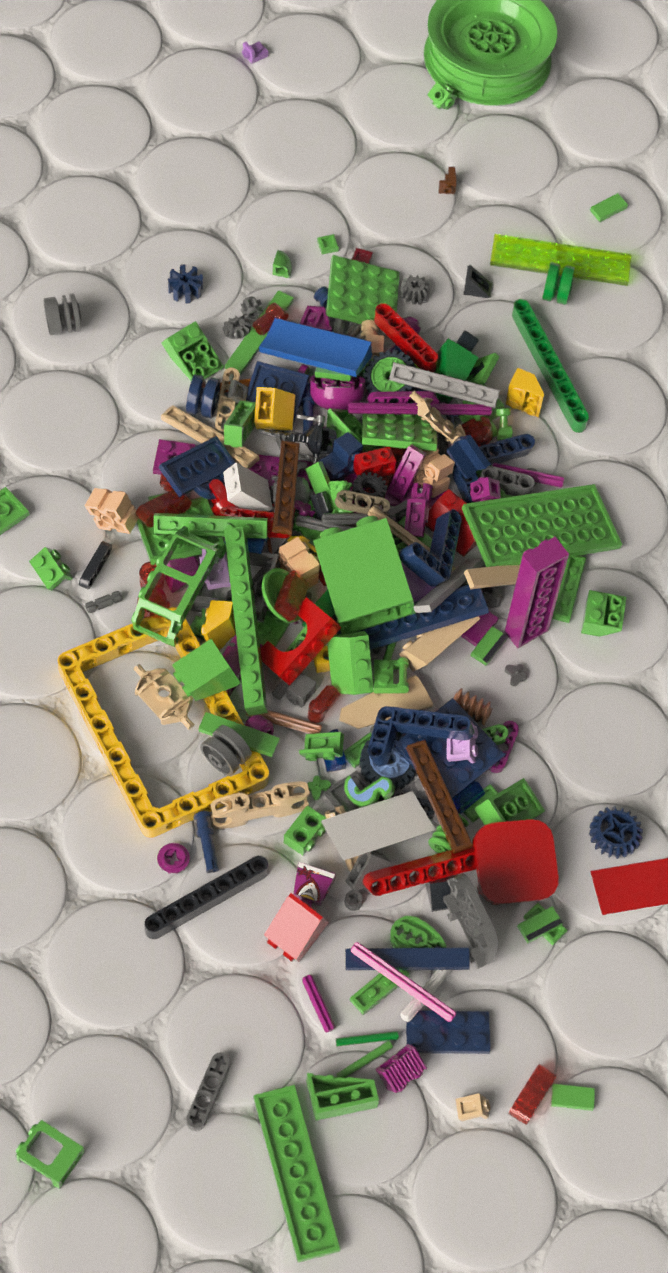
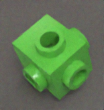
M436 82L427 94L434 101L432 104L435 107L446 110L454 105L458 97L450 85Z

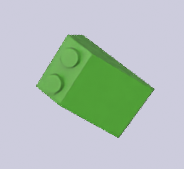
M524 778L474 808L484 825L496 822L530 820L545 812Z

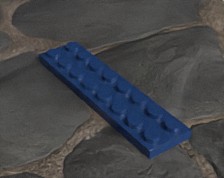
M468 585L456 589L432 612L412 614L357 632L365 631L368 634L369 648L372 650L487 614L489 610L481 588L470 589ZM339 630L335 635L342 634L341 630Z

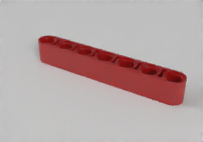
M474 847L453 854L452 850L369 872L363 878V885L373 895L381 896L475 870Z

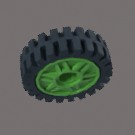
M386 350L384 354L382 351L379 353L380 356L377 357L375 355L373 357L374 360H370L368 362L369 366L365 367V386L369 394L372 392L416 391V387L387 380L390 377L394 362L416 368L411 358L403 352ZM392 398L389 403H397L399 399Z

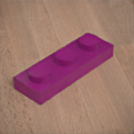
M412 444L409 445L386 492L403 501L427 453Z

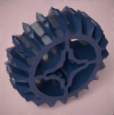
M616 806L612 807V811L606 807L604 812L600 810L597 816L593 817V822L589 826L591 829L589 836L592 837L590 841L591 843H596L595 850L602 849L601 855L607 852L608 858L612 854L615 855L616 859L620 857V854L625 858L628 853L632 855L635 849L639 848V843L643 839L641 836L643 829L640 828L641 822H635L637 815L630 816L631 810L626 813L623 812V807L620 808V811L617 810ZM607 822L608 829L601 832V826ZM627 833H631V839L625 843L624 836Z

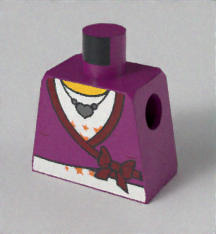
M299 862L293 895L310 908L312 904L321 906L336 879V874Z

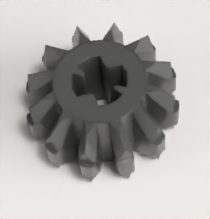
M418 274L416 277L410 275L409 278H405L400 287L402 298H405L406 302L412 301V304L415 302L421 304L422 301H426L430 294L429 281H425V277L419 278Z

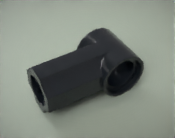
M326 491L310 497L317 515L315 519L322 520L324 513L333 512Z

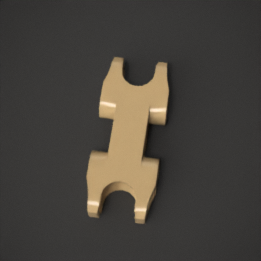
M302 781L278 784L270 791L251 795L236 793L215 799L211 803L212 825L216 829L243 826L248 820L271 815L285 817L302 812L307 805L309 806L307 800L310 796L308 784ZM302 787L305 793H294V789ZM302 800L304 801V804L301 807H297L294 805V803ZM262 803L265 806L257 807L256 804ZM218 804L226 805L223 809H215ZM226 817L227 820L220 824L216 822L215 818Z

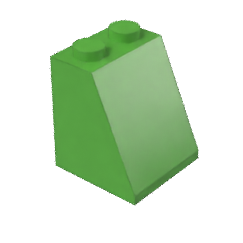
M212 639L172 664L175 669L173 675L179 683H184L185 686L182 689L188 697L192 695L195 701L241 684Z

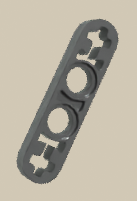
M216 1053L211 1058L187 1114L186 1123L192 1131H200L205 1126L227 1075L230 1059L225 1053ZM224 1059V1064L226 1065H221L219 1073L215 1072L217 1069V1062L215 1061ZM210 1077L217 1078V1086H208L206 1083L207 1079ZM202 1096H207L210 1099V1103L207 1106H201L198 1103V1099ZM199 1110L201 1111L199 1116L201 1123L197 1122L196 1125H193L191 1118L195 1119Z

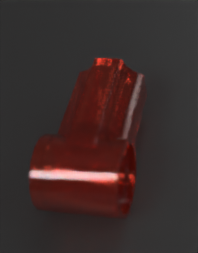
M274 302L268 306L265 314L253 322V328L257 334L265 335L270 330L275 318L286 321L289 313Z
M326 685L320 694L310 701L307 717L311 722L320 723L323 721L325 714L340 697L337 688L332 685Z

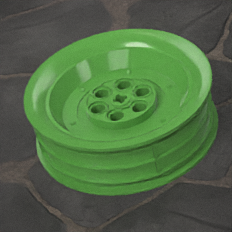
M436 0L428 16V37L424 45L425 66L433 80L450 85L458 96L457 98L480 105H507L532 96L545 84L551 70V53L557 40V25L552 13L541 0Z

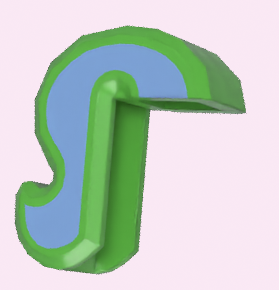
M350 775L345 780L344 785L347 797L358 808L377 803L380 795L385 800L389 799L395 792L394 783L391 779L384 776L361 791Z

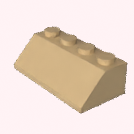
M477 616L417 635V639L413 642L409 640L402 646L404 650L399 655L401 658L404 657L409 660V668L414 672L429 664L480 618Z

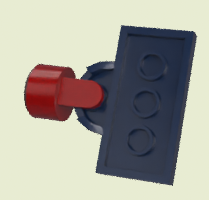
M217 436L175 456L158 467L179 497L194 490L199 496L211 499L213 504L211 510L215 516H219L220 509L225 507L240 508L227 499L223 473L236 462Z

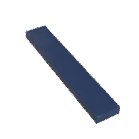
M345 948V970H376L353 954L351 948ZM368 948L397 970L470 969L469 948Z

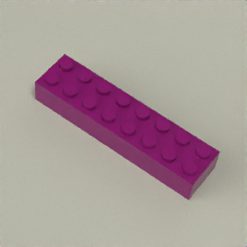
M556 537L550 540H543L539 546L534 549H527L522 555L504 631L517 649L549 630L569 553Z

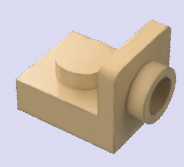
M478 1093L455 1099L458 1119L460 1121L478 1117L489 1118L490 1103L483 1095Z

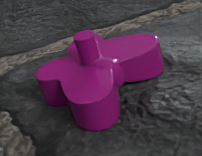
M295 500L294 507L300 511L299 514L301 516H314L315 511L311 510L310 504Z

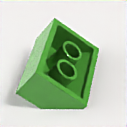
M330 408L327 413L326 426L335 428L337 438L349 432L362 444V424L357 418L350 414L348 410ZM362 444V453L381 449L383 447Z
M365 631L334 635L327 643L332 693L357 695L374 692L368 634Z

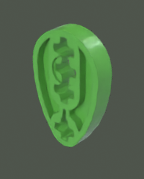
M401 917L391 927L390 942L393 948H436L437 945L440 948H447L440 934L428 923L417 917ZM403 928V933L398 935L397 930ZM413 933V938L407 940L405 934ZM418 937H421V938H422V942H419V944H416V943H415L416 939H417Z

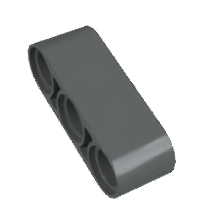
M493 466L483 469L480 477H491L494 480H498L500 488L504 490L505 494L513 496L532 494L534 479L531 476Z

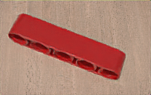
M381 303L377 305L374 318L375 324L420 369L435 372L438 354L388 304Z

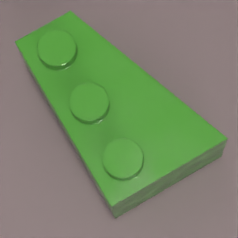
M307 1073L306 1083L315 1121L378 1107L379 1098L375 1082L372 1079L334 1077V1075L321 1076Z

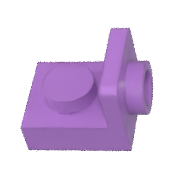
M260 41L252 45L243 42L242 54L251 64L268 57L269 52Z

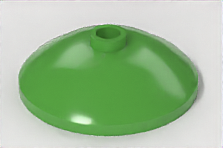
M275 568L268 571L262 580V595L267 607L277 618L285 622L294 623L299 621L301 618L294 611L306 598L300 583L286 570Z

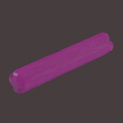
M310 974L303 977V985L324 1031L328 1033L335 1030V1024L313 976Z

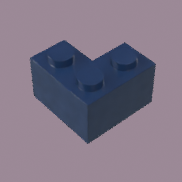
M349 432L334 440L333 452L319 460V462H323L330 481H343L348 475L355 473L353 468L355 455L362 453L363 445Z

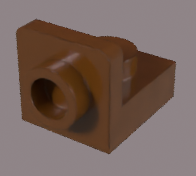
M455 166L448 167V174H445L444 180L439 181V194H455L457 183Z

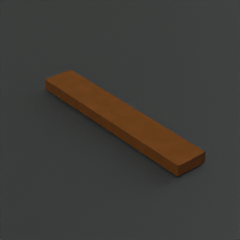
M281 441L272 532L288 535L292 533L300 443Z
M422 740L407 745L406 750L453 854L472 848L471 839L426 741Z

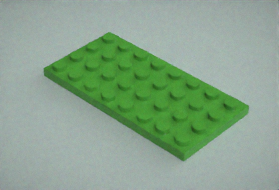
M595 484L463 504L461 508L486 567L520 565L522 555L527 549H534L543 540H550L553 537L558 539L569 553V557L620 549L622 546Z

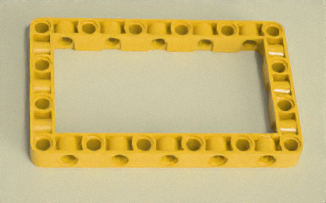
M170 607V608H167V609L172 610V611H175L177 608H176V607ZM153 614L144 618L140 626L167 637L171 621L158 614ZM185 619L183 629L177 635L179 641L175 647L181 658L190 653L186 650H195L200 646ZM129 624L61 653L57 660L58 670L144 836L153 838L194 820L193 816L198 812H212L211 803L215 799L236 793L250 795L265 788L269 781V769L261 754L251 750V757L245 763L239 764L242 772L215 781L200 791H193L173 800L171 804L158 809V807L152 806L148 799V792L139 775L135 774L131 766V760L121 741L119 742L116 738L114 728L105 710L101 709L93 687L88 678H85L82 673L158 641L134 630L133 624ZM226 691L203 699L211 714L244 725ZM82 694L88 695L87 697H80ZM221 711H227L228 713H227V714H221L220 712H221ZM100 725L104 726L103 729H97L96 727ZM116 757L121 758L120 761H114L113 759ZM260 774V775H262L263 777H262V778H256L255 775ZM131 790H137V791H138V792L135 793V794L130 793ZM225 790L228 793L220 794L219 792ZM218 804L215 809L217 810L226 805ZM186 806H189V807H191L192 809H191V810H184L183 808L186 807ZM153 822L156 825L149 827L146 824Z

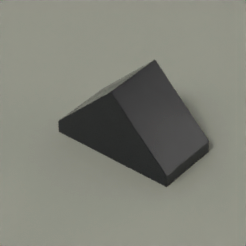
M468 265L463 295L490 298L492 283L472 265Z
M448 877L426 883L432 912L448 909L443 902V897L451 894L450 886L447 882Z

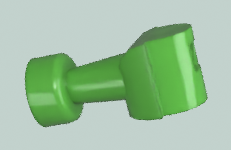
M496 408V415L500 416L496 441L512 437V426H508L507 418L511 414V408Z

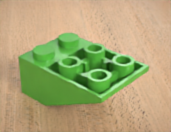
M196 321L161 342L170 358L190 380H192L194 374L203 375L206 379L224 368Z

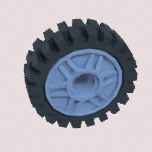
M396 732L394 744L403 738L404 735L398 736V732ZM368 740L362 749L359 763L364 779L372 784L382 776L388 777L394 783L395 791L408 785L414 778L416 770L397 751L394 744L390 759L394 763L377 766L368 754L370 742Z

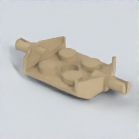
M415 391L410 394L409 397L417 403L418 415L422 416L421 419L423 421L427 420L435 431L444 435L447 442L450 441L452 445L459 437L466 436L460 424L454 429V425L448 419L444 420L436 408L430 407L432 398H422Z
M140 664L135 666L134 671L141 678L136 686L135 696H139L161 720V724L182 722L188 730L193 728L195 724L187 717L193 704V698L186 695L182 686L167 669L157 668L152 671H145ZM166 690L169 692V695L161 697L158 693Z

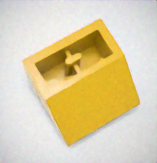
M517 368L509 383L505 404L513 409L526 412L528 415L539 417L544 393L533 373Z
M257 387L254 418L256 429L293 431L295 394L277 388Z
M211 600L209 607L206 608V622L202 625L201 632L206 642L212 639L220 650L236 635L233 602Z

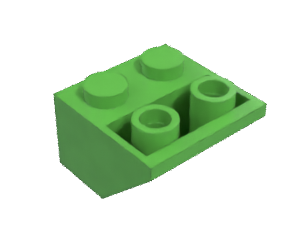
M589 590L581 633L601 637L622 631L627 597Z

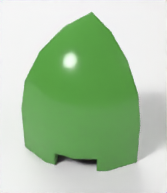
M277 250L273 262L272 275L290 278L292 271L291 260L285 252Z

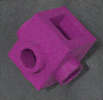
M482 477L478 478L476 482L470 483V495L474 502L501 498L498 480Z

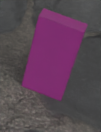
M491 612L479 616L480 619L464 632L461 637L476 647L490 628L494 627L499 620Z

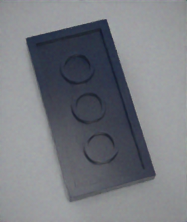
M419 1010L410 1022L406 1021V1045L414 1046L418 1053L490 1054L489 1011H456V1016L449 1022L434 1011Z

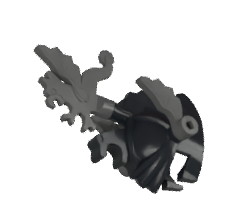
M297 415L299 419L317 422L304 434L292 431L278 432L258 429V432L262 434L275 435L277 437L289 438V441L305 443L313 455L299 453V457L311 459V463L319 462L320 453H332L334 446H332L329 438L337 439L335 428L324 426L325 416L317 415V417Z

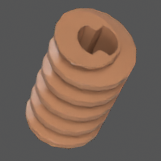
M460 688L454 696L455 701L468 712L471 718L475 716V722H479L482 719V725L485 726L493 708H490L491 702L489 701L484 705V698L477 702V695L469 698L470 692L468 691L465 695H462L463 688Z

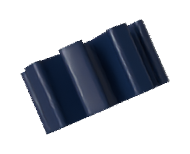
M182 264L180 265V273L174 269L170 271L168 293L171 294L173 292V300L178 302L179 298L185 295V303L187 304L191 303V295L197 299L201 297L203 275H198L197 267L192 266L189 273H186V265Z

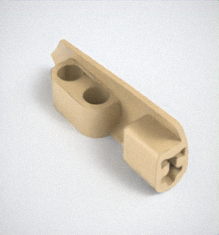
M414 675L407 679L409 684V691L407 693L373 692L341 708L339 721L361 729L375 724L377 713L382 707L390 706L424 710L433 707V702L420 679Z

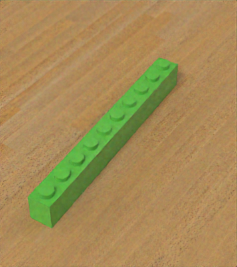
M243 526L224 529L244 706L249 716L268 713L247 535Z

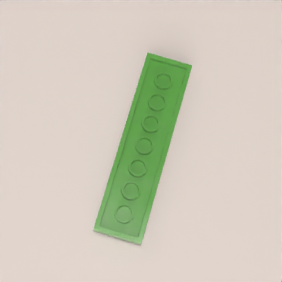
M295 1085L253 1095L297 1263L340 1252Z

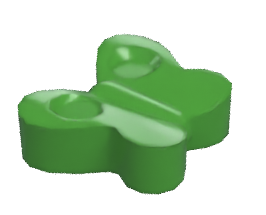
M318 775L314 776L313 782L307 783L314 800L320 799L322 790L326 791L331 787L329 781L321 780Z

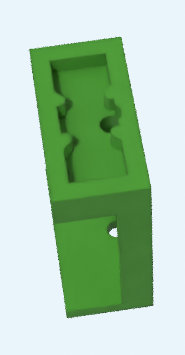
M40 1120L38 1125L34 1124L31 1127L28 1139L25 1142L22 1141L17 1147L16 1158L19 1163L23 1161L52 1180V1184L60 1189L84 1155V1147L43 1120ZM41 1132H44L63 1145L61 1151L50 1165H46L28 1153Z

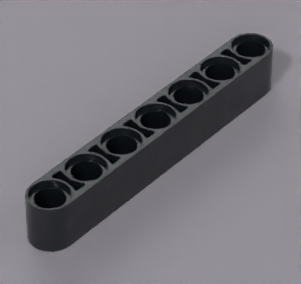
M255 856L151 914L144 923L146 936L150 939H158L263 880L268 874L267 859L263 856ZM260 865L263 869L256 870L254 867ZM244 875L246 879L239 880L237 877ZM221 885H227L229 888L226 890H222L219 887ZM210 895L212 898L205 900L202 896ZM186 905L194 906L191 910H187L184 907ZM172 914L175 915L176 918L170 920L167 918V916ZM155 924L159 928L152 930L149 926Z

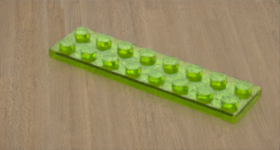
M494 234L490 265L548 274L550 263L554 262L560 264L559 275L561 276L564 267L567 265L575 267L572 278L628 286L632 254Z

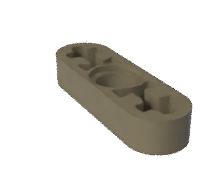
M341 490L335 498V504L338 508L368 515L372 503L374 507L387 515L390 509V503L387 499L367 494ZM358 501H365L367 503V506H360L358 504Z

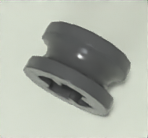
M349 891L344 900L346 908L351 911L359 910L362 906L363 896L359 891ZM350 897L352 899L356 897L358 903L354 902V904H351Z

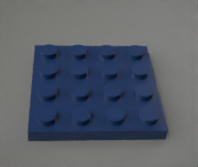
M452 698L435 712L466 716L477 727L478 737L475 738V744L478 748V756H475V763H470L469 760L449 762L447 760V738L406 734L394 744V747L415 769L406 747L407 745L425 740L450 796L454 799L502 760L505 754Z

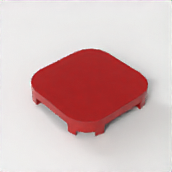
M533 819L496 822L484 825L476 832L472 839V847H474L478 878L477 890L486 901L492 905L541 901L555 893L559 880L552 831L545 823Z

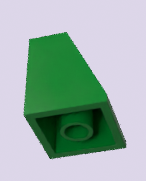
M448 338L437 351V368L433 373L466 381L478 356ZM436 393L438 400L449 404L454 398Z

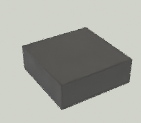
M232 380L228 398L237 403L240 400L246 401L248 387L237 380Z

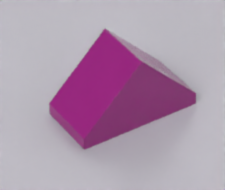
M194 556L169 560L167 564L168 567L189 576H194L199 568V564ZM165 574L164 578L172 593L186 584Z

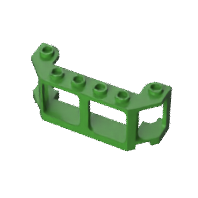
M183 526L174 533L172 539H168L166 542L164 554L158 557L155 570L149 573L146 587H142L139 592L138 604L131 618L133 629L176 647L179 641L177 635L183 629V622L214 564L219 562V558L223 559L226 553V544L221 541L214 544L188 532V527ZM185 541L207 551L194 576H189L167 566L176 547L181 548ZM162 573L189 585L175 611L148 600ZM145 609L171 621L167 638L140 626Z

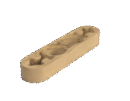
M228 368L223 374L215 421V430L223 435L224 430L221 429L222 419L227 421L235 409L236 402L224 395V391L230 388V374H234L233 380L239 382L240 373L235 368ZM228 406L231 412L224 414L221 412V408Z

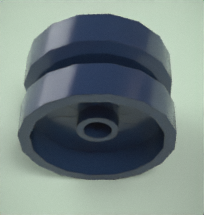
M194 374L188 391L186 413L196 415L201 409L203 417L212 419L219 400L220 379L211 377L206 383L203 375Z

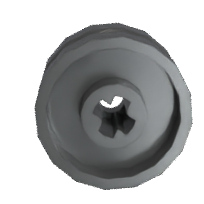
M220 725L213 732L212 737H208L200 745V749L207 761L215 769L227 776H232L239 769V764L245 763L251 757V750L245 740L237 732L225 725Z

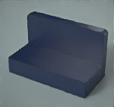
M471 435L459 437L447 449V453L465 479H469L477 470L486 469L490 465Z

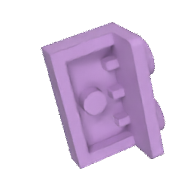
M203 548L202 556H199L200 565L207 553ZM225 553L223 559L219 558V562L214 564L205 581L208 590L231 586L227 553Z

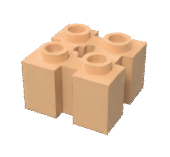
M436 449V451L422 450L427 455L413 483L421 484L422 488L423 483L432 485L431 497L434 498L448 490L450 483L448 475L452 474L455 462L445 454H438L439 449Z
M94 488L85 504L90 515L95 516L93 520L99 529L110 531L116 529L117 532L130 534L140 517L134 505L131 504L128 495L123 491L111 492L105 488Z
M297 537L279 547L280 569L292 574L300 583L303 591L318 583L320 562L315 555L313 556L311 553H308V545Z

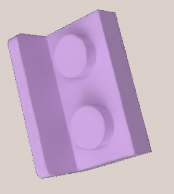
M472 722L474 735L471 739L465 741L447 739V760L449 762L469 760L470 763H475V756H478V748L475 744V738L478 737V729Z

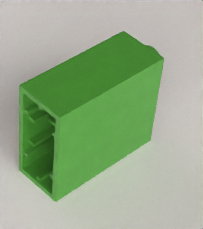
M376 516L364 517L356 523L357 527L345 531H342L339 527L329 528L320 533L319 539L313 540L342 634L357 632L416 614L413 607V598L387 518L378 520Z

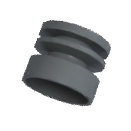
M74 293L69 294L70 302L68 303L66 296L62 295V304H58L55 296L43 298L50 336L62 334V325H66L69 333L72 332L71 324H74L75 331H81V312Z

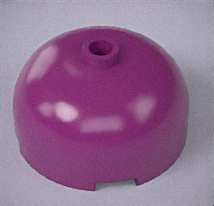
M315 375L311 377V397L318 406L326 410L330 408L348 410L349 403H360L364 397L365 379L362 376L352 377L350 382L316 378Z

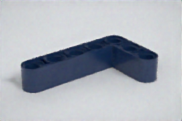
M522 434L479 446V448L492 466L493 463H502L528 455L535 445V439L530 434ZM454 464L452 476L462 499L466 503H474L470 495V483L477 481L476 472L468 479L470 482L465 481L464 476L456 464Z
M452 509L437 517L430 552L418 542H414L399 551L400 561L431 587H435L450 579L462 522L459 512Z
M385 706L377 713L368 746V754L375 765L383 766L390 759L396 732L465 741L473 737L474 729L470 719L466 716Z

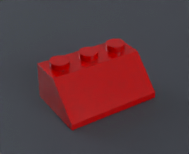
M448 489L429 510L428 523H425V526L434 532L437 517L452 509L457 510L462 522L456 551L465 557L477 545L461 509L463 504L467 503Z

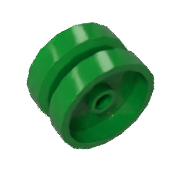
M551 262L542 300L551 302L554 293L558 292L557 303L566 305L568 295L571 294L574 281L572 277L575 267L566 265L561 276L559 275L560 264Z

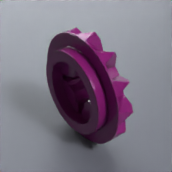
M166 844L158 852L157 862L161 870L166 871L168 874H178L180 871L185 870L189 864V852L181 844ZM176 853V858L179 861H175L171 865L170 859L168 858H172L173 855Z

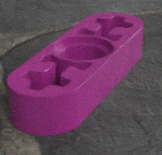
M514 721L503 723L507 729L512 728L509 738L504 742L508 745L509 749L503 751L505 757L500 760L498 766H493L489 769L493 773L502 772L506 766L519 732V726Z

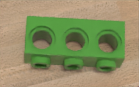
M239 401L224 424V445H231L232 447H242L255 427L256 402Z

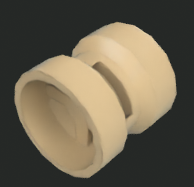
M365 320L361 323L362 333L360 334V339L366 340V334L378 335L379 327L375 324V321Z

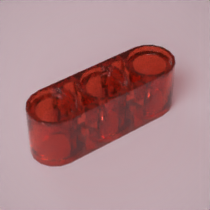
M173 489L140 505L136 510V516L147 527L151 528L154 527L155 513L181 514L190 508L191 499L186 495L179 497Z
M296 570L291 571L285 577L274 606V610L288 622L294 620L299 614L309 587V582Z
M538 1064L508 1114L527 1125L556 1079L557 1074Z

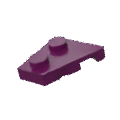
M307 306L299 324L332 332L325 307Z

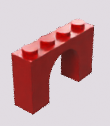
M307 597L294 611L307 624V634L303 642L297 648L288 652L278 650L269 641L260 649L262 662L289 686L341 629L330 616Z

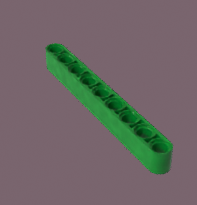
M525 299L516 300L513 306L512 318L570 428L576 433L584 432L589 419L587 410L529 302Z

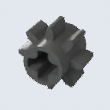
M252 296L245 298L241 304L243 316L247 315L250 319L259 317L263 311L261 300L256 301V298Z

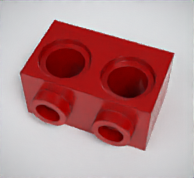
M385 447L355 455L353 468L357 476H361L362 473L367 475L368 472H371V475L374 476V473H376L379 478L380 476L383 477L395 473L396 459L391 447Z

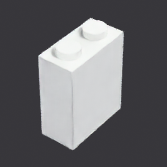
M237 462L223 472L229 502L242 509L266 512L272 509L268 480Z

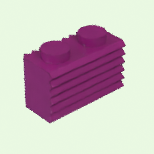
M407 1044L376 1068L375 1071L386 1088L396 1093L404 1090L407 1087L406 1084L411 1080L422 1076L427 1066L416 1048Z

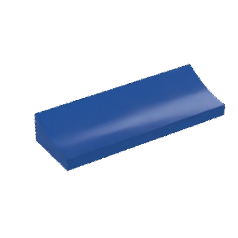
M275 318L267 336L259 346V352L357 377L372 357V345L370 341Z

